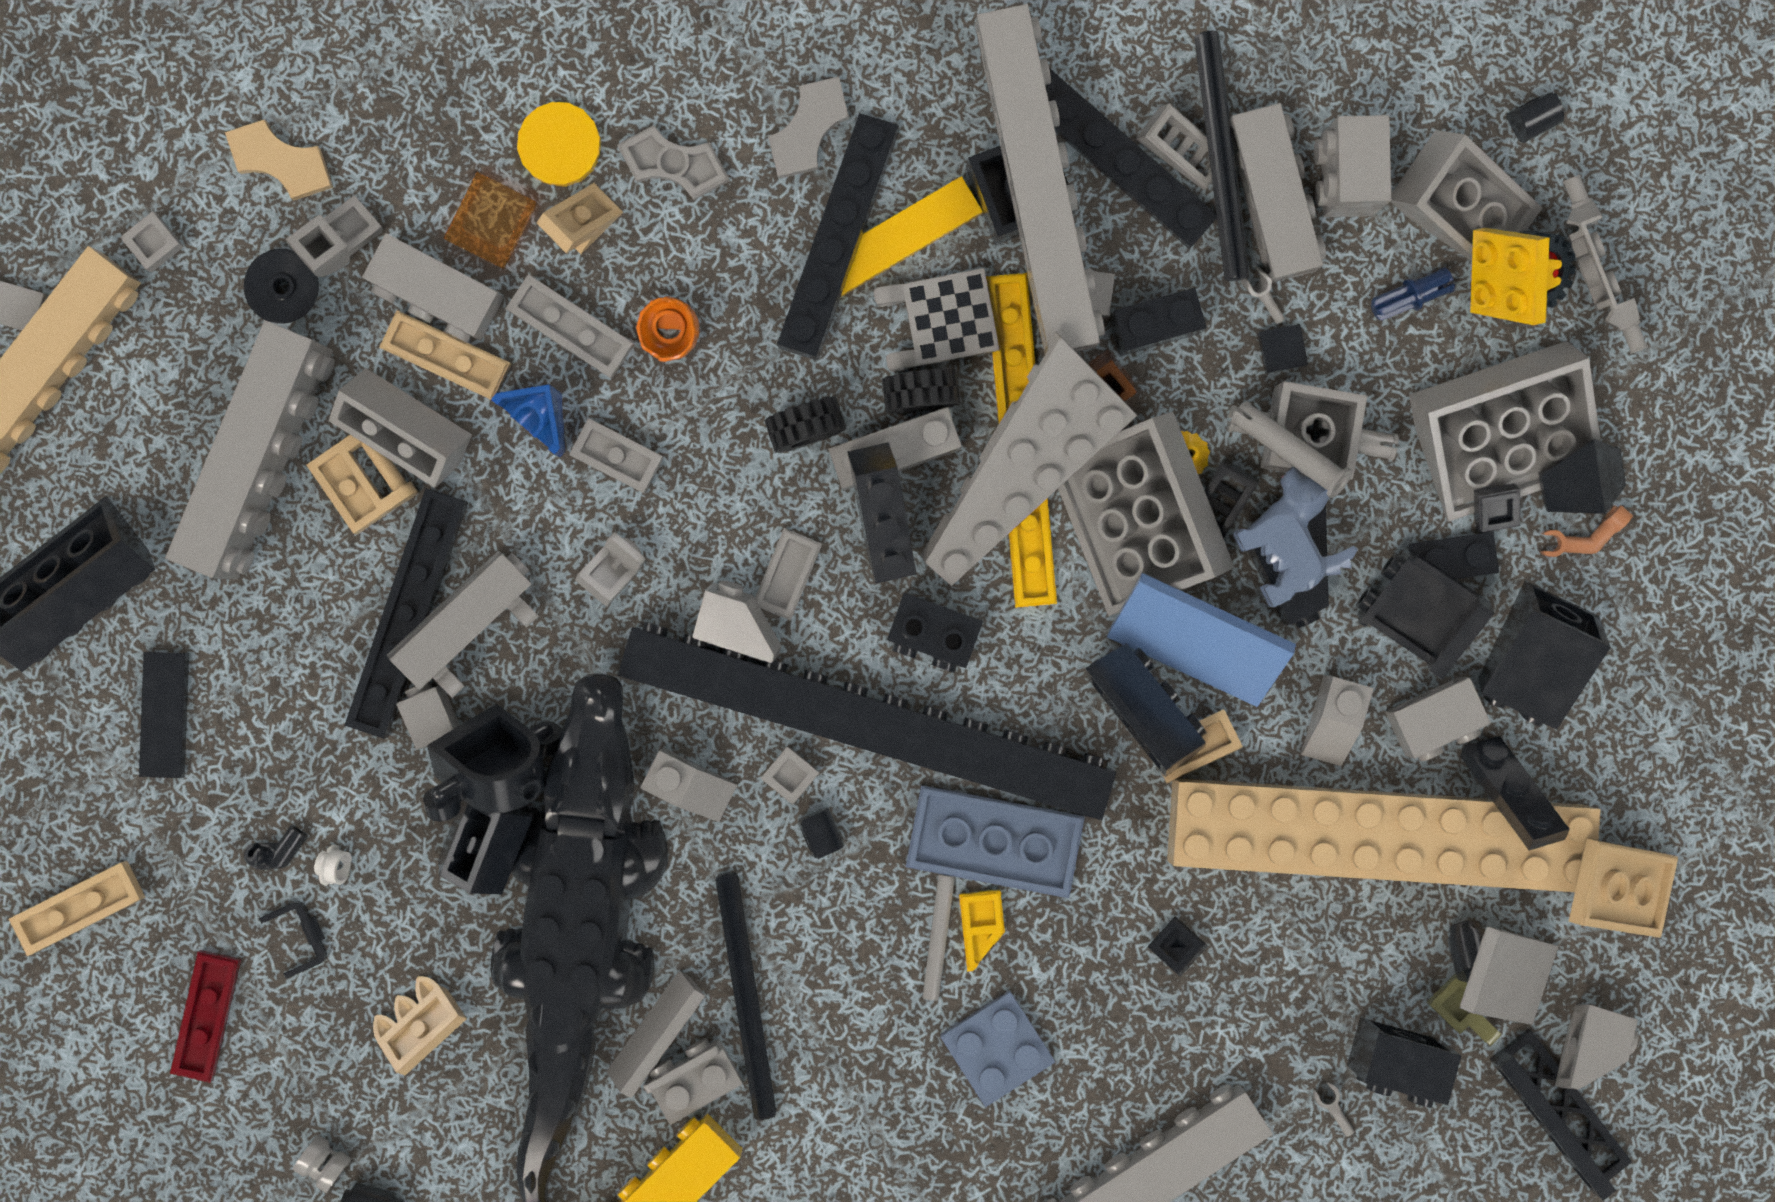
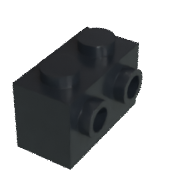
M903 593L887 640L894 642L892 648L894 652L915 659L919 651L934 657L931 665L955 673L957 666L967 668L983 621Z

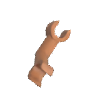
M1614 505L1590 537L1564 536L1563 533L1557 530H1545L1541 534L1556 537L1558 546L1554 551H1540V553L1547 557H1557L1563 552L1596 554L1615 533L1619 532L1629 523L1633 515L1622 505L1619 507Z

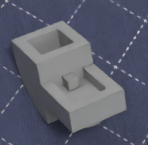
M354 195L324 218L320 214L286 238V241L315 276L324 277L344 267L350 261L351 255L383 231L382 226Z

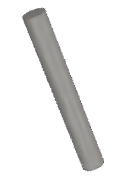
M938 874L922 996L924 999L934 1001L939 1000L955 880L954 876Z

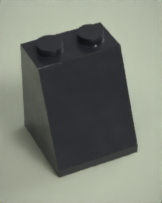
M1524 581L1479 675L1480 691L1484 699L1496 707L1505 708V706L1519 711L1525 720L1534 725L1542 726L1546 724L1557 730L1611 648L1600 617L1536 585Z

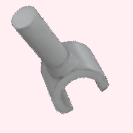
M1256 266L1255 268L1260 274L1259 283L1256 286H1251L1249 281L1244 279L1240 280L1241 284L1252 296L1259 297L1275 323L1279 324L1285 318L1272 298L1270 292L1272 287L1271 278L1260 267Z
M1326 1082L1333 1091L1332 1100L1327 1103L1321 1102L1315 1090L1313 1091V1098L1319 1106L1328 1109L1346 1137L1351 1136L1354 1133V1129L1339 1105V1090L1333 1084Z

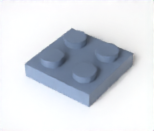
M1010 990L940 1035L985 1107L1055 1063V1059Z

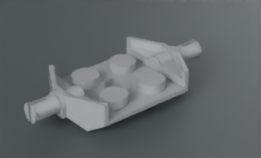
M1581 175L1565 180L1563 184H1565L1572 205L1570 206L1571 213L1564 227L1578 230L1568 236V241L1572 245L1580 271L1594 301V307L1596 311L1608 307L1609 312L1605 314L1602 322L1618 327V330L1623 332L1630 349V354L1648 348L1639 326L1641 322L1635 298L1617 305L1614 297L1619 296L1621 290L1613 271L1605 273L1601 265L1600 258L1606 255L1602 241L1597 231L1590 234L1587 228L1597 225L1598 220L1603 217L1594 201H1592V198L1588 197Z

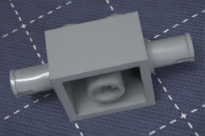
M1283 381L1274 386L1271 408L1268 412L1261 411L1340 468L1345 469L1347 467L1351 469L1352 475L1349 480H1352L1354 476L1357 453L1393 460L1397 452V448L1380 444L1388 446L1398 444V434L1362 429L1367 401L1366 395ZM1231 406L1228 418H1232L1235 411H1237L1248 420H1251L1243 414L1244 411L1239 407ZM1231 421L1227 422V432L1247 434L1238 426H1234ZM1314 424V431L1320 432V438L1311 441V435L1306 433V427ZM1264 446L1260 468L1286 473L1291 467H1294Z

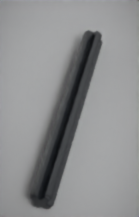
M1204 31L1197 34L1194 40L1224 278L1226 281H1240L1248 278L1249 268L1220 36L1217 31Z
M734 872L723 873L716 877L715 882L753 1116L756 1120H765L775 1117L776 1105L739 878L737 873Z

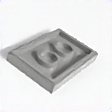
M1487 926L1460 1008L1473 1014L1533 1025L1559 946Z

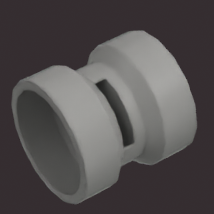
M318 1134L300 1156L292 1170L302 1177L310 1176L315 1180L316 1187L327 1194L340 1178L341 1172L350 1164L353 1158L343 1151L335 1152L330 1148L329 1141ZM329 1158V1159H330L329 1162L326 1164V1166L323 1168V1170H322L321 1172H319L320 1168L323 1166V1164H324V1163L326 1162V1160Z

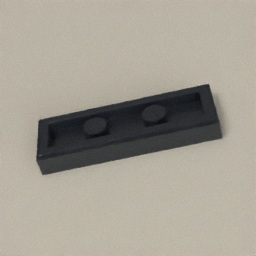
M143 652L139 777H185L189 653Z

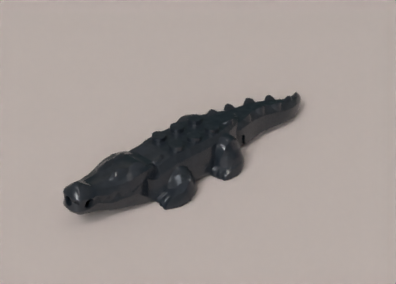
M603 673L587 674L575 684L570 713L565 721L559 743L546 773L544 787L545 811L539 812L537 808H528L526 805L519 808L521 811L532 816L511 874L517 881L528 886L523 926L519 929L509 928L506 931H498L491 954L490 969L494 985L508 996L524 999L528 1017L525 1034L529 1067V1101L518 1148L516 1166L517 1181L523 1202H549L548 1185L553 1167L572 1128L589 1083L597 1037H594V1023H596L602 1008L623 1009L640 1002L647 994L653 979L654 953L652 948H646L644 944L627 940L631 898L645 895L660 881L668 865V848L660 820L652 822L645 820L640 824L632 821L630 812L634 794V776L628 738L622 721L623 686L618 678Z

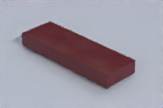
M204 950L197 952L170 1074L208 1083L214 1081L241 959Z

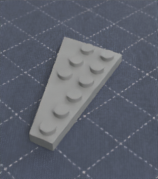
M1054 331L1047 343L1050 348L1039 365L1035 364L1027 376L1029 383L1018 401L1011 403L979 457L981 463L972 478L967 477L960 488L962 495L950 513H945L921 553L924 562L951 586L1137 416L1127 403L1056 331Z

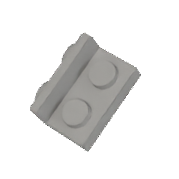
M703 1038L685 1049L687 1057L674 1064L670 1058L655 1065L650 1072L651 1077L646 1080L643 1087L647 1094L652 1092L670 1125L743 1084L744 1081L719 1038L711 1043L708 1042L707 1038Z

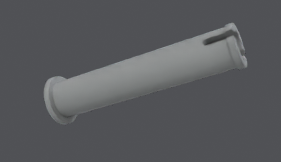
M1249 401L1242 403L1239 408L1251 420L1235 411L1231 420L1234 426H1238L1328 490V497H1336L1348 483L1352 475L1351 469L1347 467L1345 469L1340 468L1252 406Z

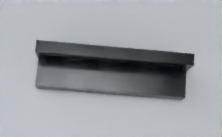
M1530 1029L1526 1030L1491 1057L1490 1061L1590 1191L1604 1201L1616 1191L1609 1180L1631 1164L1632 1161L1577 1089L1563 1088L1561 1105L1552 1104L1546 1100L1540 1092L1542 1079L1556 1080L1559 1066ZM1528 1043L1538 1054L1536 1072L1523 1070L1512 1056ZM1544 1063L1553 1074L1543 1073ZM1530 1077H1534V1078H1535L1534 1083H1533V1081L1530 1079ZM1569 1095L1578 1107L1568 1106ZM1555 1110H1560V1115ZM1567 1111L1583 1113L1588 1119L1586 1137L1574 1136L1566 1126ZM1595 1129H1596V1131L1600 1134V1136L1603 1138V1140H1602V1139H1594V1130H1595ZM1580 1143H1585V1149ZM1592 1145L1609 1146L1618 1159L1601 1171L1591 1158Z

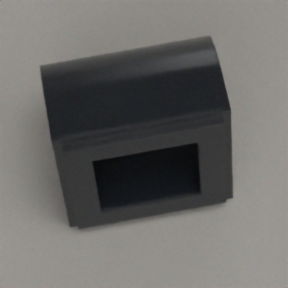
M1550 92L1507 113L1506 118L1517 139L1525 143L1561 124L1564 121V110L1557 93Z
M828 807L798 819L797 823L812 857L820 859L845 846Z

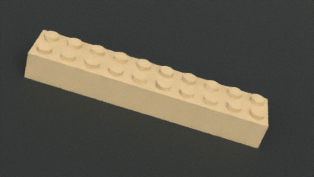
M1178 778L1172 781L1167 861L1173 866L1575 892L1586 838L1599 841L1601 809L1587 805L1551 803L1570 828L1569 833L1563 841L1529 851L1491 799Z

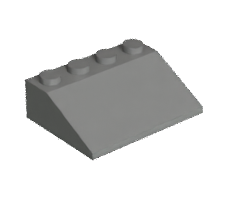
M1567 341L1409 394L1415 429L1448 522L1474 513V490L1515 483L1520 488V497L1540 491L1538 472L1553 468L1593 439L1601 441L1589 358Z
M1174 412L1151 418L1120 431L1058 488L1108 616L1119 613L1142 573L1178 590H1182L1215 578L1235 568Z

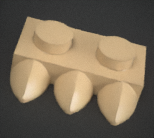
M418 976L416 979L415 991L418 1004L409 997L396 996L394 1010L397 1023L384 1015H376L374 1017L373 1030L375 1039L395 1072L402 1075L410 1072L467 1019L447 988L424 976Z

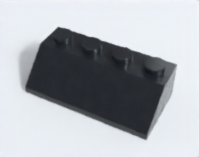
M107 496L0 577V656L21 672L35 662H40L46 658L54 647L67 637L77 634L85 623L101 611H106L112 607L120 596L133 586L143 583L150 573L155 570L148 548Z

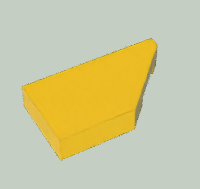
M1000 889L959 894L967 972L976 969L991 947L1005 933Z

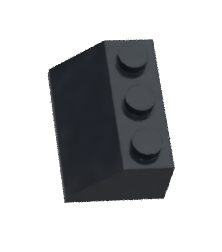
M1126 643L1086 667L1087 678L1166 778L1205 748L1206 742L1202 737L1207 732L1192 713L1185 717L1177 707L1176 703L1180 701V698L1169 683L1163 681L1159 684L1149 672L1154 668V665L1140 648L1133 652Z

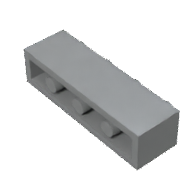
M1281 103L1232 115L1230 124L1235 162L1264 272L1271 278L1272 283L1316 272L1323 266L1322 259L1326 258V249L1321 235H1315L1311 220L1315 218V207L1310 194L1305 195L1301 179L1305 176L1301 156L1299 154L1294 155L1290 139L1294 137V128L1290 115L1288 113L1283 114Z

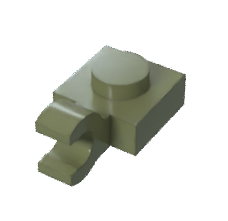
M1455 973L1426 1003L1457 1033L1461 1034L1469 1026L1491 1047L1502 1034L1482 1015L1473 1014L1460 1008L1467 983L1459 981Z

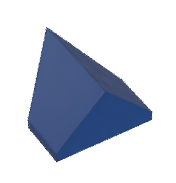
M548 384L499 392L491 398L494 403L504 408L510 414V417L522 425L533 437H537L554 455L561 457L564 454L565 436L562 393Z

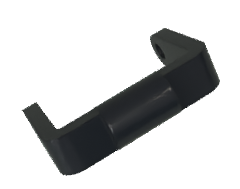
M301 901L291 903L259 918L262 924L296 909L309 945H312L317 956L316 959L283 973L286 979L321 964L327 958V951L322 942L325 936L316 916L311 917L305 903Z

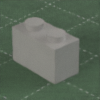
M1459 676L1385 711L1405 756L1414 759L1419 758L1420 761H1426L1442 754L1444 751L1441 746L1454 740L1458 744H1462L1481 735L1480 728L1491 724L1469 677Z

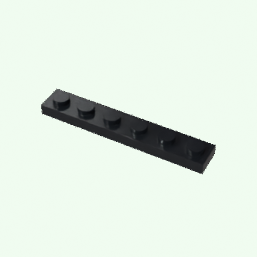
M1049 68L1051 84L1045 85L1048 101H1056L1060 119V126L1054 127L1055 132L1190 250L1217 219V215Z
M859 113L777 342L779 349L813 360H819L900 131L898 124Z
M425 488L344 726L383 739L388 738L398 710L397 703L401 701L408 678L389 660L387 654L430 615L468 505L467 501Z

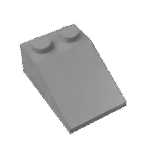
M1439 130L1434 131L1391 193V203L1406 217L1471 262L1473 230L1491 228L1517 233L1527 231L1542 209L1528 193L1465 134Z

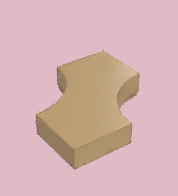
M265 119L225 132L237 171L240 174L258 172L273 176L284 185L290 198L294 201L333 188L321 149L318 146L300 148L280 141L272 132Z

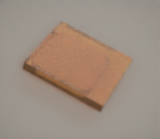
M476 172L443 239L505 269L538 203Z

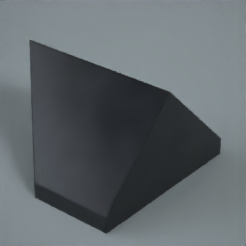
M1596 439L1584 445L1553 468L1538 472L1542 499L1547 512L1606 514L1626 486L1621 449Z

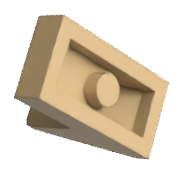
M593 183L543 212L537 224L565 253L575 248L582 254L623 211Z

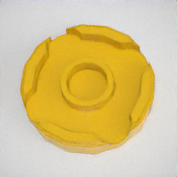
M551 102L537 107L524 119L518 132L517 150L522 164L535 179L548 185L567 187L581 182L594 170L600 156L601 138L595 122L583 109L570 103Z

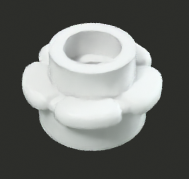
M331 845L327 851L320 852L314 865V871L319 876L320 883L325 886L333 883L343 884L349 876L352 861L351 854L339 850L338 845ZM341 861L343 863V867L340 870H337L338 864Z

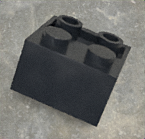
M462 801L460 802L461 810L454 817L438 858L439 876L470 894L502 895L532 816L520 809L502 813L484 812Z

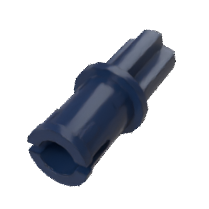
M1443 267L1414 281L1406 279L1403 282V286L1374 297L1371 300V310L1376 319L1381 321L1409 309L1418 311L1422 309L1424 303L1445 294L1453 293L1455 291V284H1447L1454 280L1453 276L1446 267Z

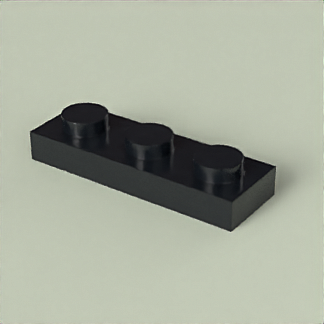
M1500 736L1463 747L1460 755L1461 759L1529 851L1566 839L1570 828Z

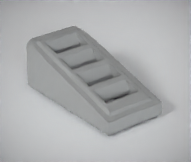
M1170 103L1160 106L1136 137V140L1200 188L1206 190L1212 183L1211 168L1206 172L1210 162L1201 173L1195 167L1206 152H1208L1207 136ZM1167 122L1172 127L1161 139L1157 134ZM1181 132L1186 137L1177 149L1174 150L1170 147V144ZM1193 142L1199 145V148L1190 160L1186 161L1183 156Z

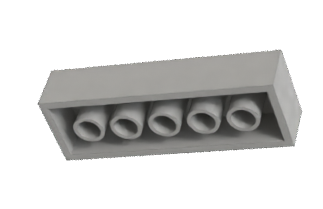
M264 320L165 559L215 579L238 580L240 574L245 575L254 560V552L250 551L256 535H263L270 521V513L266 512L271 498L272 496L277 498L285 486L287 476L282 473L288 458L294 459L301 448L303 438L298 434L304 419L309 421L316 412L319 402L318 397H315L320 381L326 382L333 371L335 360L330 358L333 352L332 349Z

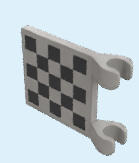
M984 268L905 284L883 286L874 290L875 302L879 307L906 302L914 350L889 353L886 356L887 367L891 372L1000 351Z

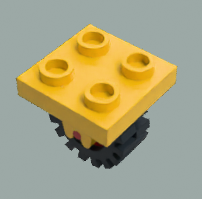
M1491 228L1473 230L1470 313L1529 325L1546 323L1547 307L1553 308L1558 305L1556 299L1563 300L1567 295L1563 291L1564 287L1571 288L1573 281L1568 280L1569 274H1575L1576 269L1575 266H1570V262L1576 260L1575 253L1568 252L1572 248L1570 242L1564 241L1565 237L1561 235L1532 230L1520 233Z

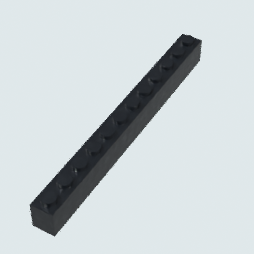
M644 622L643 629L638 627H632L617 676L1103 820L1117 773L1113 769L1107 768L1109 761L1107 759L1087 753L1084 754L1083 760L1067 756L1069 748L1047 741L1044 742L1043 748L1027 744L1029 737L1027 735L1005 729L1003 736L987 732L989 724L967 717L964 718L962 725L947 720L949 713L947 711L925 705L922 713L907 708L909 700L887 693L884 694L883 701L867 696L869 688L845 681L843 689L827 684L829 676L806 669L804 670L803 677L787 672L789 664L774 660L772 663L764 661L763 665L748 661V655L724 648L723 653L708 649L707 642L692 638L693 635L684 634L683 641L668 637L669 628L657 624Z

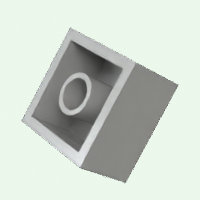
M1389 115L1338 116L1321 134V139L1315 140L1314 162L1316 165H1321L1322 181H1317L1315 186L1316 206H1322L1323 217L1373 216L1392 201Z

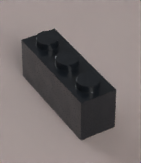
M889 442L847 451L867 557L875 583L916 575L898 467Z

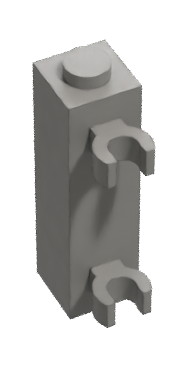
M497 551L387 654V657L419 690L433 678L453 698L465 686L446 665L506 608L526 628L538 617L520 597L531 585L524 577L529 572V569L513 553L506 558L501 552Z

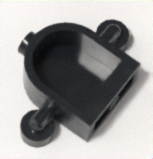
M496 703L429 743L427 748L434 776L442 783L428 790L423 797L428 818L438 822L448 821L458 815L461 810L460 802L465 801L477 810L489 813L513 811L534 801L542 792L546 782L543 757L554 755L562 733L561 727L554 722L544 721L529 729Z

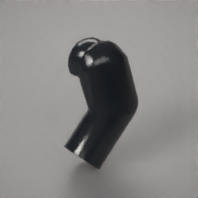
M290 825L279 842L253 843L249 845L244 852V860L256 870L284 868L291 862L308 835L296 826Z

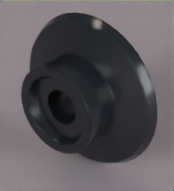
M273 249L261 254L250 264L244 278V294L248 305L260 318L271 323L286 324L299 320L312 309L319 292L318 277L314 275L295 251L289 249ZM288 281L290 285L289 290L281 295L279 293V286L282 282Z

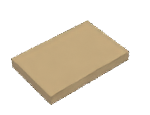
M1586 838L1568 922L1582 926L1661 938L1678 856Z

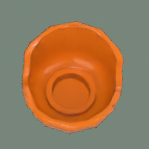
M670 296L650 301L640 311L636 326L642 349L661 362L684 358L695 348L700 335L699 320L694 310L687 303ZM658 329H677L681 331L678 336L669 339L663 337L658 332Z

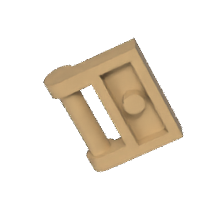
M352 435L347 436L306 464L353 534H359L419 493L412 482H406L390 459ZM360 447H363L393 491L384 498L352 454V452Z

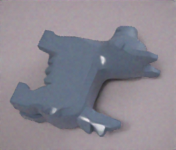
M1291 467L1281 477L1280 483L1283 488L1281 499L1275 502L1249 528L1240 529L1233 533L1241 551L1261 547V555L1266 556L1267 564H1273L1274 571L1279 572L1275 585L1265 584L1259 587L1268 606L1272 608L1290 600L1295 593L1310 590L1325 576L1340 575V568H1351L1350 560L1354 558L1357 552V548L1352 546L1333 555L1322 556L1307 525L1325 507L1330 498L1327 496L1328 490L1308 476L1301 474L1295 467Z

